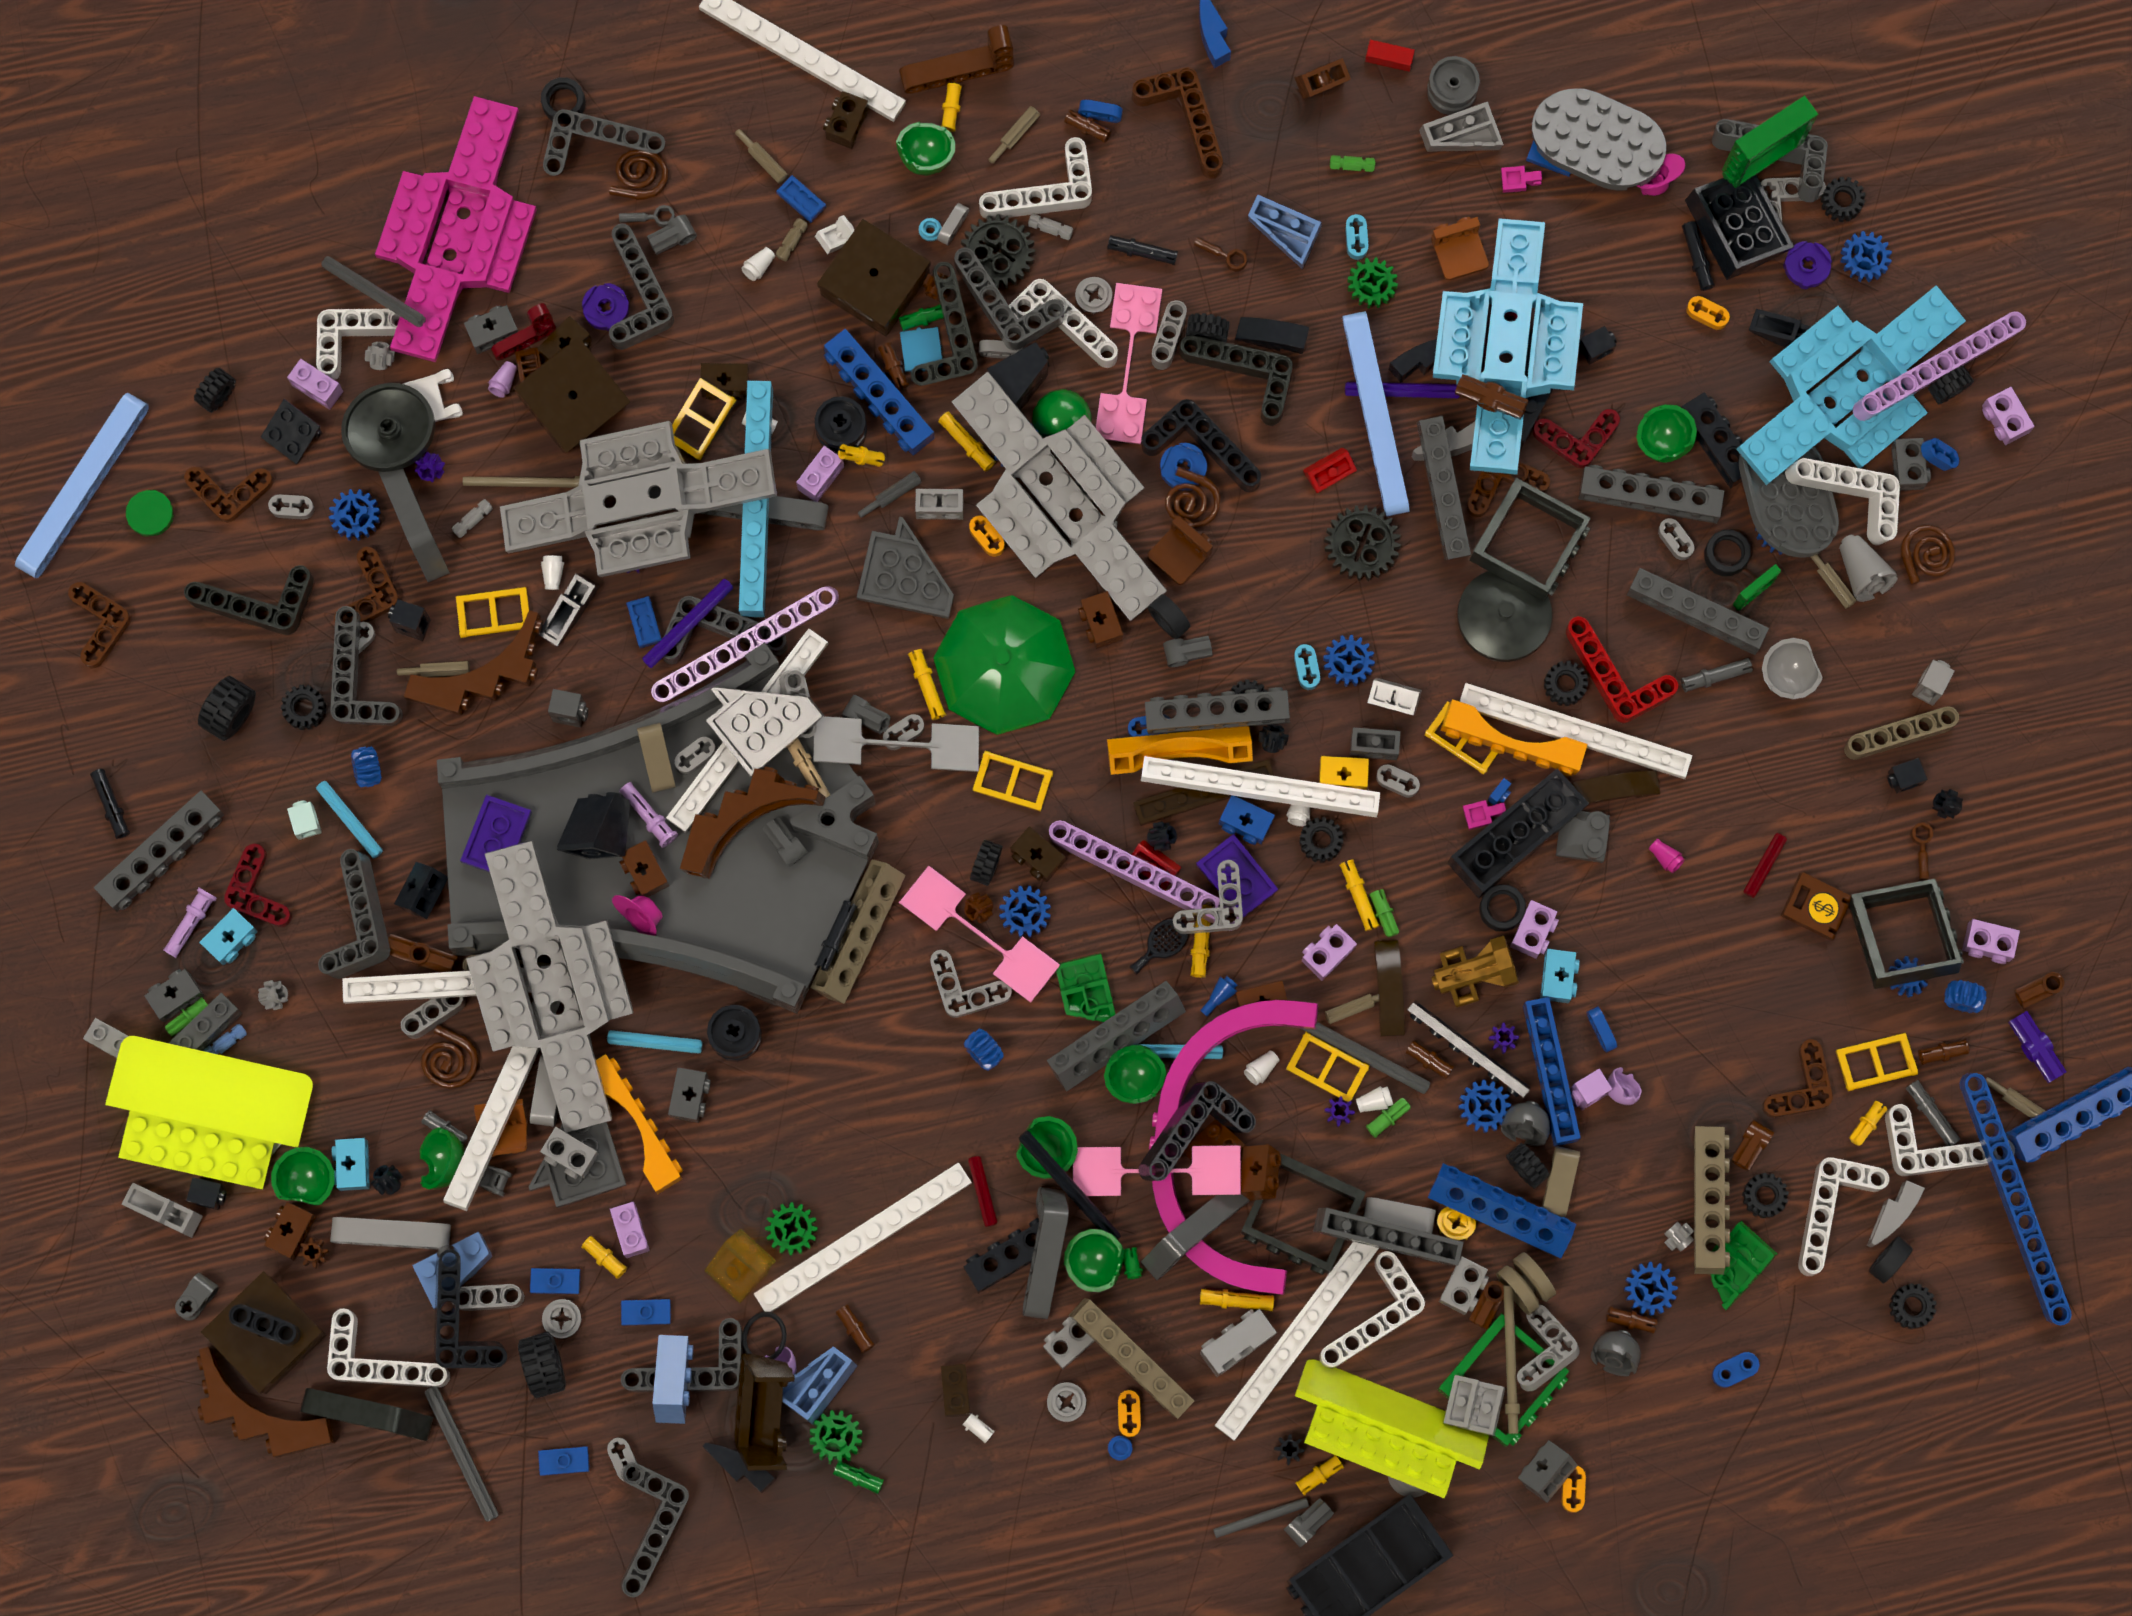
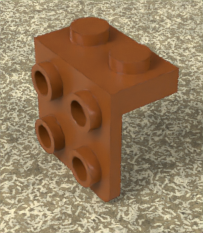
M1465 217L1458 220L1456 224H1442L1433 230L1431 241L1446 280H1453L1488 268L1489 262L1478 234L1480 228L1478 217L1472 219Z
M517 1099L492 1157L509 1153L516 1154L527 1150V1117L523 1099ZM486 1104L474 1105L477 1124Z

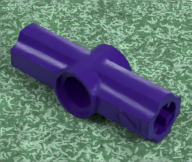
M2027 1011L2008 1022L2022 1043L2021 1048L2025 1056L2036 1064L2047 1083L2067 1072L2055 1055L2052 1042L2044 1032H2040Z

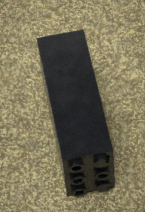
M1409 1494L1287 1580L1289 1586L1286 1589L1294 1600L1298 1598L1303 1604V1607L1300 1609L1305 1616H1370L1454 1555L1414 1498Z

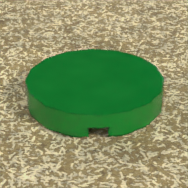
M145 490L137 493L130 499L126 507L128 524L136 533L142 536L160 535L170 527L173 521L174 514L171 502L164 494L156 490Z

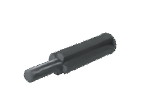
M913 471L875 496L876 500L858 511L859 517H864L879 506L884 508L922 483L919 475Z

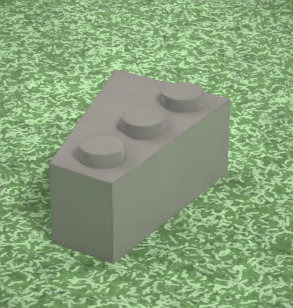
M1488 102L1423 124L1419 130L1427 152L1500 150L1504 145Z
M1251 1309L1240 1317L1243 1321L1238 1325L1230 1324L1221 1331L1223 1334L1216 1340L1211 1338L1201 1346L1203 1349L1200 1355L1216 1377L1222 1375L1277 1334L1260 1309L1256 1312Z

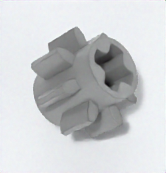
M374 342L372 347L368 346V350H365V361H370L372 369L385 370L388 368V365L391 366V363L394 362L395 351H389V344L385 342Z
M273 980L264 982V988L258 989L259 1002L265 1006L266 1010L271 1008L273 1010L283 1008L282 1003L288 1001V991L281 984V981L273 982Z
M1676 1222L1664 1233L1668 1238L1664 1243L1672 1251L1677 1247L1681 1252L1694 1241L1690 1236L1694 1230L1687 1223L1681 1226Z

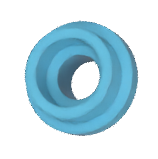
M927 218L920 223L919 234L926 241H935L942 226L936 219ZM930 227L934 228L935 230L931 234L926 232V230Z

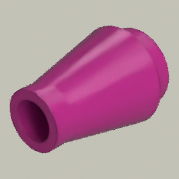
M1659 839L1654 841L1649 847V850L1654 854L1665 871L1669 870L1671 873H1674L1685 861L1682 853L1661 842Z

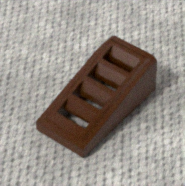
M538 347L515 352L520 383L525 380L526 373H531L542 365ZM535 355L534 359L525 361L521 359L524 356ZM536 363V367L523 369L524 365Z

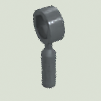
M667 205L659 206L652 215H648L645 212L619 213L620 223L645 222L648 219H655L656 224L663 228L668 226V223L675 218L673 209ZM661 211L670 212L672 216L669 221L660 222L658 216Z

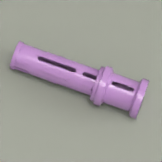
M632 782L625 784L620 789V793L625 799L630 800V805L647 824V831L649 833L652 832L660 841L659 845L662 848L668 846L677 838L678 833L672 831L666 824L664 816L657 815L632 785Z
M199 887L197 889L198 894L193 902L186 907V915L163 949V951L177 958V955L199 920L205 919V912L212 901L217 899Z

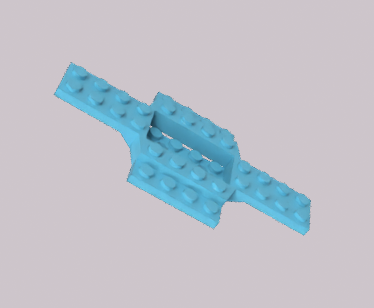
M1499 219L1490 289L1469 293L1443 291L1433 378L1456 380V384H1458L1459 379L1464 374L1484 383H1496L1504 387L1507 392L1525 399L1526 397L1550 393L1551 389L1574 391L1583 303L1558 301L1538 293L1545 222ZM1489 304H1492L1485 369L1481 373ZM1532 308H1535L1527 379L1525 375V365ZM1507 312H1514L1518 317L1515 321L1509 322L1505 320L1504 315ZM1503 353H1509L1513 359L1509 363H1503L1499 357ZM1477 404L1470 470L1506 474L1518 473L1524 415L1519 420L1499 411H1487Z
M1937 286L1933 287L1877 334L1857 320L1852 323L1839 306L1835 307L1769 361L1785 380L1794 402L1741 444L1737 451L1766 485L1823 438L1843 450L1858 468H1862L1928 412L1912 394L1869 420L1860 421L1852 414L1838 427L1835 428L1834 425L1853 410V406L1857 401L1881 387L1884 383L1890 382L1907 372L1909 367L1966 320ZM1861 347V352L1859 354H1857L1848 363H1846L1843 367L1836 371L1832 376L1825 380L1810 394L1806 393L1811 387H1813L1816 383H1818L1822 378H1824L1827 374H1829L1833 369H1835L1838 365H1840L1844 360H1846L1849 356H1851L1855 351H1857ZM1858 370H1863L1868 374L1866 382H1862L1857 378ZM1901 383L1902 388L1906 390L1904 384ZM1883 394V397L1888 400L1887 396ZM1825 397H1831L1835 400V408L1829 409L1825 406ZM1864 404L1865 408L1870 411L1869 407Z

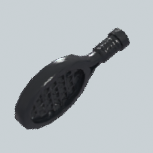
M1173 918L1162 920L1154 926L1149 934L1146 954L1141 956L1134 964L1132 963L1129 966L1130 969L1137 975L1149 963V960L1153 958L1166 959L1175 956L1186 945L1188 934H1180L1175 930ZM1177 922V924H1181L1182 928H1186L1184 922Z

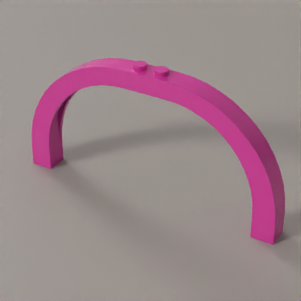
M1285 1000L1256 1002L1230 1010L1201 1028L1181 1049L1166 1076L1161 1091L1158 1113L1154 1112L1152 1127H1156L1155 1137L1151 1136L1149 1150L1180 1106L1191 1075L1209 1052L1226 1039L1254 1028L1287 1026L1316 1030L1318 1004ZM1166 1145L1165 1154L1168 1155L1169 1148ZM1169 1173L1162 1181H1152L1156 1204L1169 1233L1186 1220L1176 1196L1173 1173ZM1203 1240L1186 1253V1256L1201 1269L1228 1284L1257 1292L1280 1295L1285 1293L1287 1270L1257 1267L1233 1261L1212 1249Z

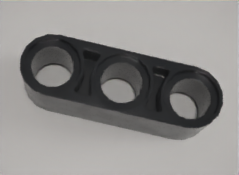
M242 1304L235 1305L229 1311L231 1323L244 1330L286 1346H292L300 1339L299 1328L285 1320ZM246 1310L247 1319L242 1323H238L236 1318L238 1312ZM263 1319H269V1329L262 1332L259 1329L260 1322ZM288 1327L292 1328L293 1336L289 1340H283V1330Z

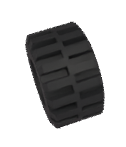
M232 676L225 677L217 683L204 701L199 712L198 725L220 740L226 741L237 733L248 718L255 703L256 691Z
M547 1331L520 1339L518 1344L520 1361L528 1388L535 1399L564 1391L566 1386L565 1374L553 1336Z

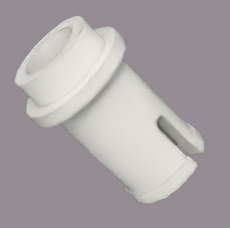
M971 1413L963 1423L966 1427L965 1430H970L986 1443L995 1431L978 1419L979 1415L975 1416Z

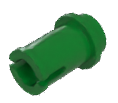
M1130 1248L1124 1249L1126 1268L1124 1275L1127 1276L1128 1280L1141 1278L1143 1269L1139 1265L1137 1248H1131V1250Z

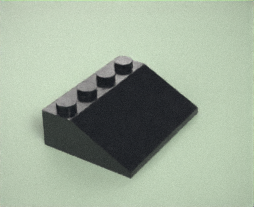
M1757 175L1737 188H1734L1727 179L1721 178L1695 188L1685 199L1726 280L1742 275L1794 248Z

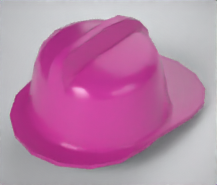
M1666 154L1663 166L1656 177L1641 187L1637 185V187L1641 189L1643 195L1656 196L1664 193L1669 188L1670 182L1683 173L1685 169L1684 159L1677 154Z
M615 895L612 898L614 907L639 933L656 936V926L663 916L650 898L637 896L630 900L620 895Z

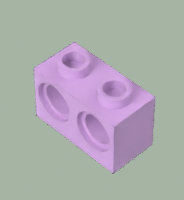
M302 359L298 361L287 377L293 387L331 410L343 393L338 382Z
M2012 387L1986 399L1982 405L1985 418L1988 421L1991 420L1995 427L1996 437L2000 441L2002 440L2005 445L2029 434L2035 427ZM2000 403L2004 405L2005 411L1998 410L1995 404ZM2007 423L2014 424L2017 427V431H2011Z
M823 446L797 480V489L814 502H818L844 468L843 459H840L837 454Z
M1531 900L1510 947L1533 958H1537L1539 953L1544 954L1549 944V941L1545 940L1548 932L1553 933L1559 921L1555 918L1557 911ZM1541 914L1545 916L1547 923L1544 925L1537 924L1534 919L1535 915ZM1525 937H1535L1537 945L1533 947L1527 945Z
M1972 919L1967 925L1962 951L1969 952L1968 955L1975 958L1986 956L1992 958V961L1995 963L2006 964V962L2014 959L2020 931ZM1974 935L1982 936L1984 944H1976L1974 942ZM1998 940L2004 941L2007 944V951H2001L1998 948Z
M1337 924L1333 928L1330 926L1325 928L1319 935L1322 939L1316 945L1310 943L1302 952L1304 954L1302 962L1321 981L1357 945ZM1333 937H1338L1342 941V946L1334 948L1330 945L1329 940ZM1315 954H1322L1326 962L1321 965L1316 964L1312 957Z
M1600 1069L1579 1080L1570 1088L1572 1102L1575 1107L1579 1106L1581 1110L1604 1098L1612 1090Z
M630 1202L611 1208V1215L623 1255L629 1258L650 1251L636 1204Z

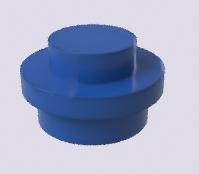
M1116 1436L1110 1440L1108 1452L1113 1459L1122 1461L1131 1455L1132 1444L1128 1438Z

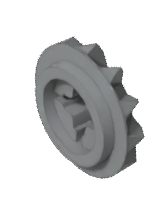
M1099 277L1084 279L1076 288L1075 297L1077 305L1084 312L1088 311L1093 314L1100 311L1103 312L1110 306L1112 300L1110 285ZM1098 289V297L1100 299L1095 298L1089 302L1090 295L1088 293H1094Z
M558 1299L547 1305L542 1315L544 1329L553 1337L560 1339L571 1337L579 1329L582 1320L579 1308L573 1302L566 1299ZM563 1308L564 1315L572 1320L564 1322V1326L561 1329L560 1323L552 1320V1318L559 1317Z
M1068 1382L1060 1383L1049 1392L1047 1407L1051 1415L1062 1422L1074 1421L1083 1414L1086 1407V1397L1082 1389L1077 1385ZM1073 1393L1071 1403L1075 1409L1065 1407V1409L1060 1411L1062 1401L1058 1395L1067 1398Z

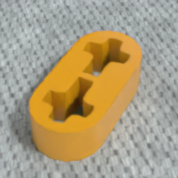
M1701 296L1691 298L1686 308L1689 317L1715 330L1725 328L1730 318L1729 312L1724 307ZM1697 303L1701 304L1702 309L1698 313L1694 311V306ZM1721 314L1722 320L1719 323L1715 322L1714 316Z
M973 517L969 524L971 535L989 556L996 557L1001 555L1005 548L1002 536L986 517ZM978 522L980 525L983 523L985 524V535L981 532V530L975 531V523ZM989 537L991 538V540H992L993 542L999 541V544H998V548H999V549H997V550H996L995 548L989 549V547H990V542H989V540H988Z
M1132 1390L1122 1392L1118 1398L1119 1431L1125 1437L1136 1436L1141 1427L1140 1399L1138 1394ZM1126 1395H1131L1132 1399H1136V1403L1131 1406V1412H1127L1126 1404H1122V1400L1126 1399ZM1127 1415H1132V1423L1137 1425V1428H1133L1132 1433H1127V1429L1122 1426L1127 1423Z
M1580 1466L1575 1468L1576 1474L1581 1476L1580 1479L1576 1480L1575 1487H1572V1479L1567 1478L1562 1484L1561 1503L1563 1508L1571 1513L1581 1510L1585 1503L1586 1475ZM1572 1490L1575 1491V1499L1579 1500V1504H1576L1574 1508H1571V1504L1566 1502L1567 1499L1571 1498Z

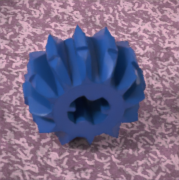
M365 746L353 750L351 763L356 783L360 787H372L379 784L382 777L375 749L372 746Z
M1908 956L1903 958V962L1897 959L1894 961L1895 966H1890L1888 971L1917 967L1918 958H1914L1911 963ZM1925 980L1890 986V988L1894 990L1898 987L1899 996L1903 995L1906 991L1907 997L1910 998L1913 996V992L1919 995L1922 992L1921 987L1925 988L1928 983Z
M1954 980L1948 984L1945 990L1944 1002L1954 1010L1978 1013L1980 1010H1983V1006L1986 1003V991L1984 987L1979 986L1977 983Z
M982 1029L971 1033L964 1042L967 1052L985 1070L989 1071L991 1068H994L1004 1057L997 1042Z

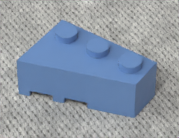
M1257 195L1248 214L1249 221L1303 269L1322 228L1321 222L1260 195Z
M479 1232L452 1245L457 1249L461 1258L460 1287L493 1257L482 1234ZM437 1253L412 1265L433 1309H435ZM446 1253L442 1261L444 1263L453 1262L455 1254ZM446 1277L441 1285L451 1287L455 1280L452 1277Z
M659 1335L653 1392V1410L656 1423L685 1424L686 1406H689L690 1391H687V1384L691 1383L692 1369L688 1368L689 1360H693L694 1351L693 1345H689L688 1336Z
M832 1347L809 1363V1366L799 1373L794 1374V1382H788V1386L783 1387L782 1402L812 1425H814V1421L820 1417L857 1367L851 1359L835 1347Z

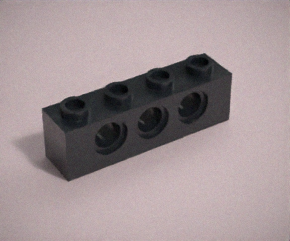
M1704 392L1681 406V408L1687 410L1694 418L1697 428L1696 440L1731 489L1742 482L1739 470L1740 453L1737 451V448L1743 442L1737 434L1734 435L1731 431L1728 419L1724 415L1721 416L1719 414L1714 399L1708 397ZM1701 417H1709L1712 423L1704 424L1701 421ZM1714 436H1722L1725 442H1716ZM1727 455H1735L1738 458V462L1729 461Z
M1039 1218L1029 1223L1030 1228L1023 1232L1018 1229L1009 1234V1240L1002 1244L999 1241L993 1243L986 1248L988 1252L982 1256H979L977 1253L966 1260L967 1264L963 1266L978 1294L1031 1263L1034 1247H1029L1026 1244V1238L1030 1235H1037ZM1015 1247L1019 1251L1018 1257L1013 1260L1008 1259L1005 1256L1007 1248ZM989 1259H993L998 1263L997 1269L993 1272H988L984 1269V1263Z

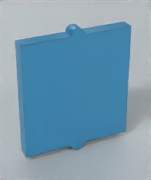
M918 327L917 330L900 332L905 372H910L917 365L942 359L938 327L927 329ZM943 363L939 364L938 368L943 367ZM923 368L917 369V370H922L923 372L926 371V370L923 369Z

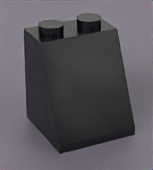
M1035 342L987 368V372L991 374L1021 411L1048 376L1049 363L1047 360H1049V356L1044 347L1039 348Z
M607 792L606 796L588 794V798H578L557 845V850L585 859L625 857L630 800L620 797L621 794L615 792Z

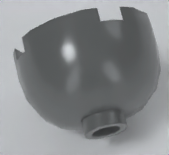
M1532 1101L1513 1105L1506 1112L1502 1121L1501 1132L1515 1142L1516 1137L1526 1140L1524 1145H1544L1550 1134V1119L1537 1103Z
M1610 1331L1597 1339L1590 1357L1596 1365L1598 1361L1605 1365L1603 1370L1618 1376H1629L1630 1372L1634 1374L1637 1372L1641 1358V1349L1637 1341L1627 1331Z

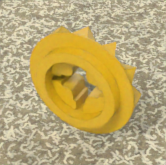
M1445 1207L1438 1215L1437 1225L1440 1229V1234L1443 1233L1447 1238L1460 1241L1462 1239L1467 1240L1474 1233L1476 1221L1454 1209ZM1460 1218L1459 1226L1452 1229V1224Z

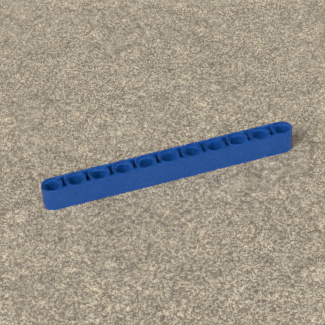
M1967 1073L1960 1079V1089L2044 1317L2052 1324L2065 1325L2071 1319V1310L1989 1087L1981 1074ZM1972 1077L1978 1081V1086L1974 1091L1968 1087V1081ZM1980 1100H1983L1986 1104V1110L1982 1114L1976 1108ZM1989 1123L1993 1124L1995 1128L1994 1134L1990 1137L1985 1133V1127ZM1997 1146H2000L2003 1149V1156L1997 1160L1993 1152ZM2006 1169L2010 1170L2012 1174L2008 1182H2004L2002 1179V1173ZM2014 1192L2020 1195V1202L2017 1205H2013L2010 1200ZM2023 1215H2026L2029 1221L2025 1228H2021L2019 1225V1219ZM2031 1238L2037 1241V1247L2033 1251H2030L2027 1246ZM2040 1261H2043L2046 1267L2042 1274H2038L2036 1271V1265ZM2051 1284L2054 1287V1293L2052 1296L2047 1297L2044 1290L2047 1285ZM2057 1307H2060L2063 1313L2059 1320H2055L2053 1317V1311Z

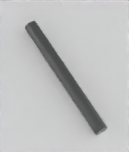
M1305 1497L1213 1529L1215 1537L1219 1538L1307 1508L1309 1504Z

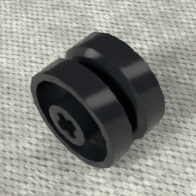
M844 396L833 397L824 401L817 409L814 418L815 430L822 447L826 446L838 455V450L845 452V450L840 449L842 444L858 448L864 443L867 435L865 413L861 406L853 399Z
M728 1005L721 1007L712 1015L708 1022L707 1035L710 1045L718 1056L727 1061L739 1062L746 1060L754 1055L761 1045L762 1031L758 1019L751 1010L743 1006ZM735 1030H737L739 1034L737 1037L731 1035V1033Z

